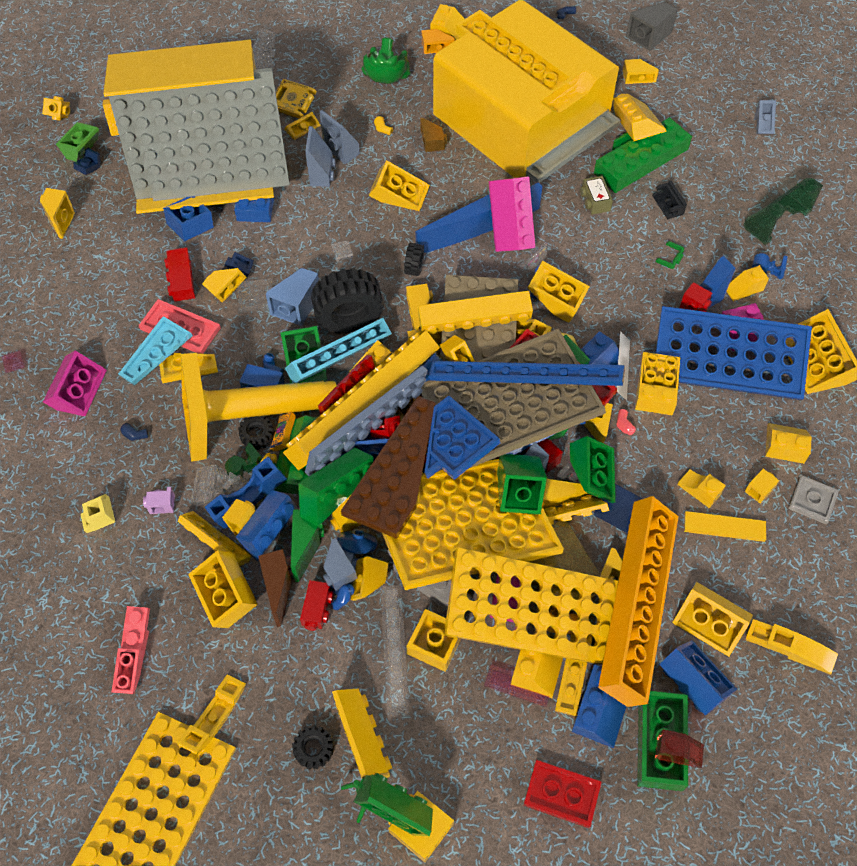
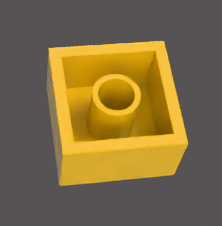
M425 609L407 644V654L446 672L461 638L445 636L446 618Z

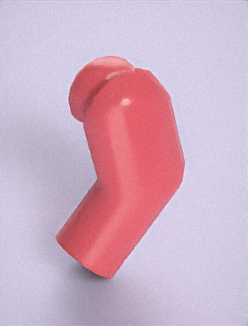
M620 409L616 423L617 428L625 434H634L636 428L627 420L628 411Z

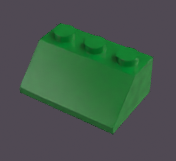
M379 773L365 776L353 801L354 803L413 836H430L433 808L426 805L427 801L416 795L413 798L406 794L408 791L406 788L397 784L392 786L387 783L388 779Z

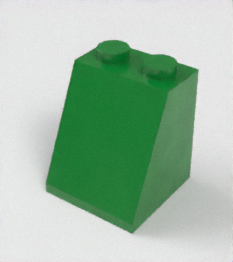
M515 454L499 456L497 476L500 512L541 514L547 476L540 457Z

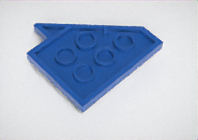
M447 396L434 406L425 475L429 479L442 468L455 480L498 446L500 439L453 398Z

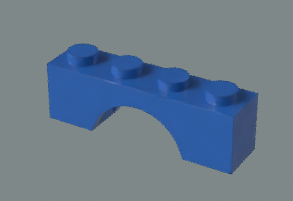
M267 457L252 469V477L243 488L232 494H220L206 505L205 509L214 522L225 529L228 525L222 517L236 499L243 502L249 501L255 505L267 496L271 490H274L287 480L279 467Z

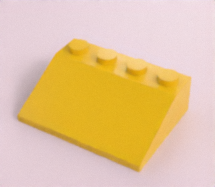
M829 309L798 323V325L812 326L805 384L807 394L844 386L857 380V360ZM787 338L785 340L788 347H794L795 342L793 339ZM788 356L790 362L793 363L792 358Z

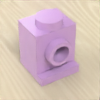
M167 487V491L158 489L153 492H147L146 496L143 497L144 508H147L149 514L174 513V492L171 487Z

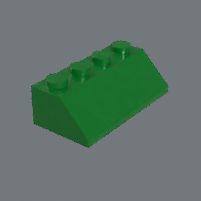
M303 416L295 419L289 442L317 417ZM287 447L280 450L276 464L287 480L275 488L274 491L299 495L298 483L309 476L305 473L306 466L298 471L283 452L288 449Z

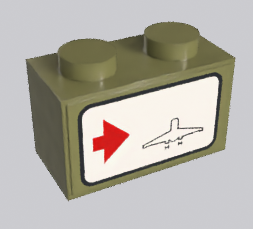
M603 176L583 179L580 194L585 198V207L590 210L591 215L611 211L613 200Z

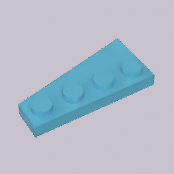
M163 316L118 374L131 384L136 385L193 335Z

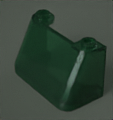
M813 178L802 180L749 215L744 221V228L764 245L768 244L772 240L771 234L777 220L783 216L785 211L790 212L792 215L803 213L804 216L811 213L823 185Z

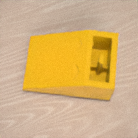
M648 352L642 353L635 410L673 415L677 405L680 357Z

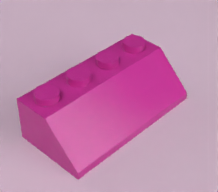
M529 177L488 181L495 252L535 248Z

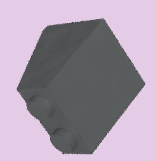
M663 2L631 12L626 37L651 51L672 33L677 8Z

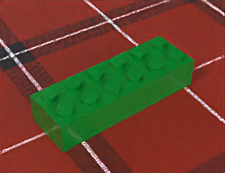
M669 117L661 122L666 128V132L637 141L632 139L596 160L594 174L597 177L603 176L606 185L614 193H617L687 151L692 136Z

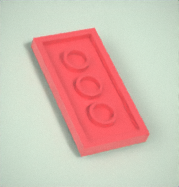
M159 299L139 324L140 330L150 334L163 316L191 332L193 336L181 347L198 354L205 352L221 329L220 324Z

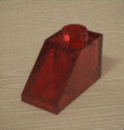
M663 729L657 738L655 759L702 768L704 744L687 734Z

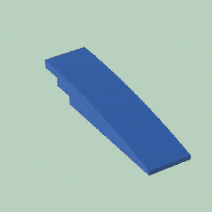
M539 182L530 186L532 212L540 209L542 185ZM490 194L415 231L416 244L424 245V253L492 231Z

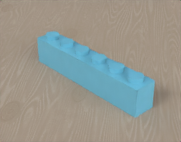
M381 318L291 362L285 367V370L291 381L298 383L374 345L377 340L380 342L386 339L392 333L384 318Z

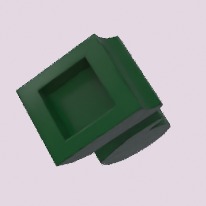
M250 442L245 449L247 459L234 455L226 461L225 469L230 479H240L245 471L250 473L262 460L261 455Z

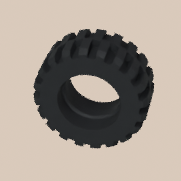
M350 268V270L340 269L338 272H330V275L323 276L321 281L315 284L311 292L315 319L321 327L330 332L350 333L351 331H357L375 322L377 318L379 319L384 309L378 280L371 273L362 269Z

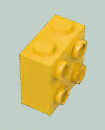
M417 791L415 795L427 801L426 805L433 808L430 836H413L388 822L390 825L388 830L391 835L417 857L426 862L452 828L454 820Z

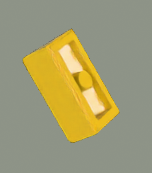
M310 112L287 125L284 130L296 140L308 133L309 126H313L316 129L321 125L313 112Z

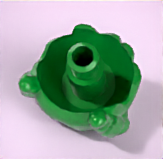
M389 37L381 39V50L378 53L376 47H371L369 55L367 56L366 54L363 57V66L361 68L363 74L377 83L393 84L400 79L408 78L411 73L407 50H403L399 56H394V52H392L394 40Z

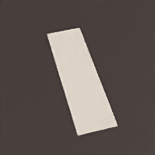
M620 331L618 365L625 366L623 386H617V392L627 400L630 340Z

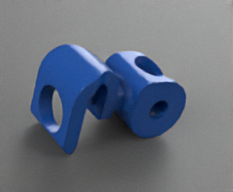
M759 253L754 256L752 268L760 265L765 274L767 271H770V274L775 275L778 279H782L785 274L788 257L783 256L781 266L776 267V261L771 262L768 255Z

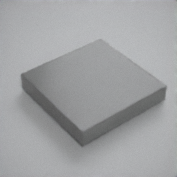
M801 475L788 509L827 525L839 490Z

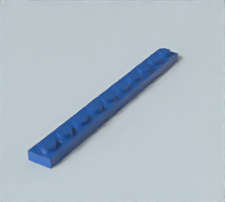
M432 361L429 379L430 381L623 386L625 366Z

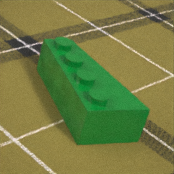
M353 448L298 483L300 517L316 526L324 522L354 492L372 465L373 456Z

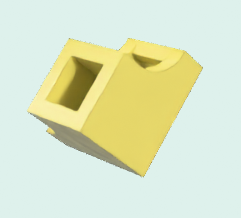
M107 494L82 504L84 512L81 513V519L86 533L115 523L110 497Z

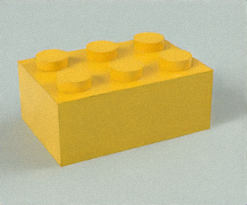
M217 550L188 574L212 627L229 628L258 605L234 554L231 552Z

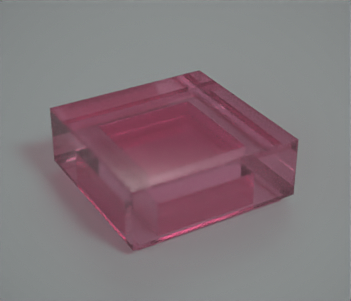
M20 351L2 356L6 373L25 368Z

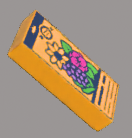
M290 412L279 416L270 447L272 451L277 452L287 448L286 444L289 442L296 418L294 413Z

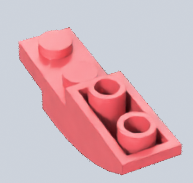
M127 606L121 648H118L112 693H135L149 635L147 630L149 608Z

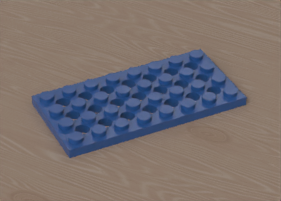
M662 306L655 354L680 357L678 383L803 400L812 326ZM680 323L683 326V330L680 332L675 331L673 324ZM692 326H699L701 328V333L694 334L692 332ZM717 328L720 331V336H712L710 330ZM732 330L736 331L739 335L738 339H731L729 332ZM749 333H754L757 336L756 342L749 341ZM767 336H773L776 339V343L774 345L769 344L766 340ZM787 338L793 339L795 342L794 347H788L785 340ZM678 341L681 345L680 349H673L671 342ZM691 343L697 344L699 351L692 352L689 345ZM715 346L718 353L716 355L710 354L708 347ZM727 349H734L736 357H729ZM747 351H752L755 354L754 360L746 358L745 354ZM765 354H771L774 357V361L772 363L767 362L764 358ZM785 356L791 357L792 365H786L783 358ZM694 361L697 364V369L690 370L687 367V362ZM707 364L715 366L716 370L714 373H709L706 370ZM725 367H732L734 374L731 376L727 375L724 370ZM744 369H750L753 372V377L746 378L743 374ZM763 372H769L772 375V379L770 381L764 380L762 377ZM782 374L790 376V383L786 384L781 380Z

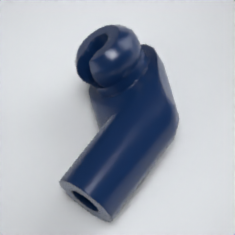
M124 423L120 428L122 435L130 441L148 438L147 429L136 430L129 423Z

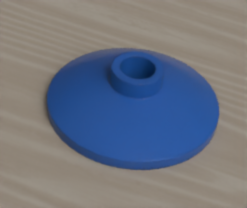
M359 529L342 532L337 537L341 548L354 554L370 553L377 548L378 544L377 539L373 535Z

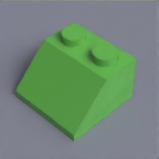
M76 122L56 145L65 158L78 161L85 154V149H91L98 140L99 128Z

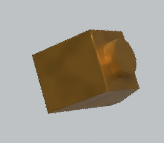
M420 118V130L425 152L445 150L447 135L443 134L442 127L425 118Z

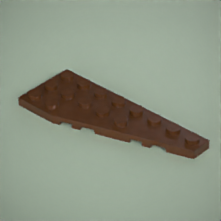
M420 396L416 398L341 509V516L393 538H398L417 507L430 438L434 406H436L435 402Z

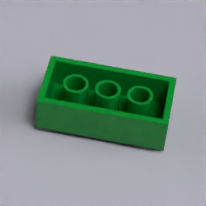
M650 691L648 704L638 705V787L684 791L688 787V695Z

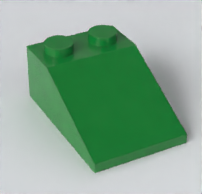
M317 326L280 332L287 366L291 362L321 348ZM324 369L298 383L327 381L326 370Z
M588 436L570 443V462L584 491L608 502L615 503L614 448Z
M300 509L293 510L291 569L295 582H300L321 544V537L325 536L323 522L316 526L301 518Z

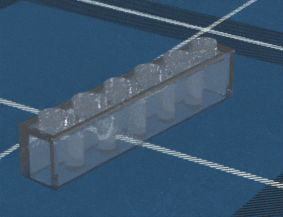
M401 585L380 586L388 718L410 716Z

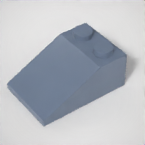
M321 110L320 121L323 141L330 148L332 154L346 164L360 154L359 143L342 125Z
M309 126L305 152L310 186L330 187V182L334 181V171L332 169L336 167V160L332 157L330 148L313 126Z

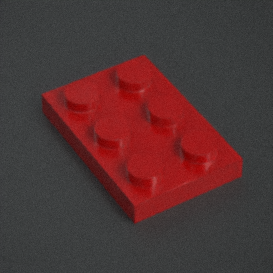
M536 760L523 806L590 828L602 782Z

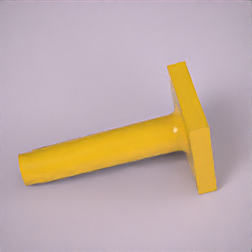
M197 353L181 354L182 402L191 462L207 459V424L209 422L318 410V405L337 386L336 382L315 381L206 391L202 388Z

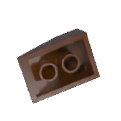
M283 549L258 556L271 611L277 627L282 625L292 585L290 576H293L289 555H284Z

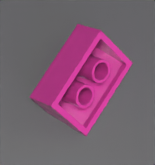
M76 350L64 357L43 403L57 411L86 416L107 370Z

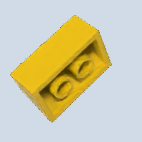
M696 582L672 623L729 657L750 624L753 614Z

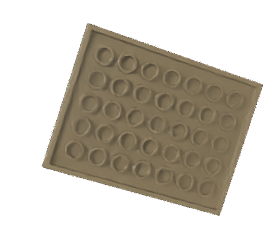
M559 329L477 361L579 364ZM429 380L421 388L422 397L435 402L436 405L447 396H450L500 439L498 446L471 467L606 413L605 407L592 385Z

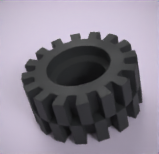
M408 244L404 263L405 274L419 276L424 258V245Z
M265 415L261 416V418L260 416L250 417V419L244 418V422H240V427H238L239 437L245 447L250 442L253 447L260 450L261 446L266 448V444H271V440L274 437V429L268 417L266 418ZM255 427H260L264 430L263 434L258 437H251L249 435L251 429Z
M312 725V728L304 727L305 730H300L298 732L299 735L294 737V743H292L293 754L297 762L307 769H318L319 766H325V763L330 761V757L334 752L333 741L329 732L320 726L316 728V725ZM312 739H316L322 744L321 751L315 756H310L305 752L306 743Z

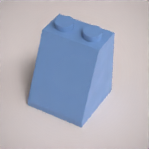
M301 268L266 292V299L270 315L302 326L313 309L311 292L319 281L318 273Z

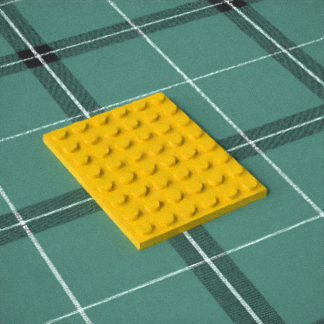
M499 459L486 461L471 467L455 480L444 470L436 472L429 479L423 474L417 507L398 538L396 539L382 533L405 590L451 580L457 548L525 562L562 554L564 548L543 508L541 509V514L500 512L497 476ZM475 568L470 570V575L479 573Z

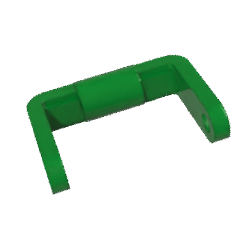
M668 241L666 243L667 246L679 251L673 259V263L657 258L655 262L673 269L682 260L684 247Z

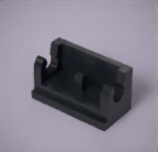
M668 181V183L658 185L656 190L659 192L653 193L652 197L667 220L684 215L687 203L673 182Z

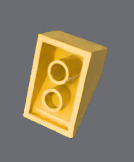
M386 160L378 171L369 196L382 203L420 211L430 185Z
M542 261L528 289L553 315L570 323L590 286Z

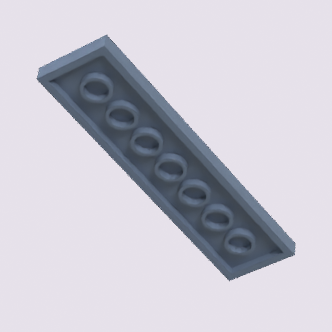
M423 365L312 449L309 452L305 473L311 476L330 462L338 459L344 451H350L356 441L364 440L372 429H378L385 418L394 416L399 408L403 409L406 407L409 400L412 398L416 399L422 393L421 388L426 382L425 377L428 370Z

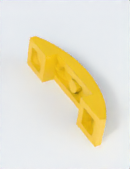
M227 674L215 690V697L194 726L190 725L178 741V745L196 755L199 754L227 720L246 683Z

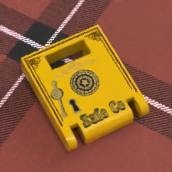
M283 79L276 91L278 111L297 118L303 117L304 115L301 112H307L314 99L313 95L317 91L314 88Z

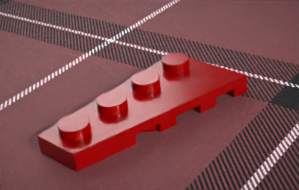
M366 355L318 405L320 414H323L375 369L371 355Z

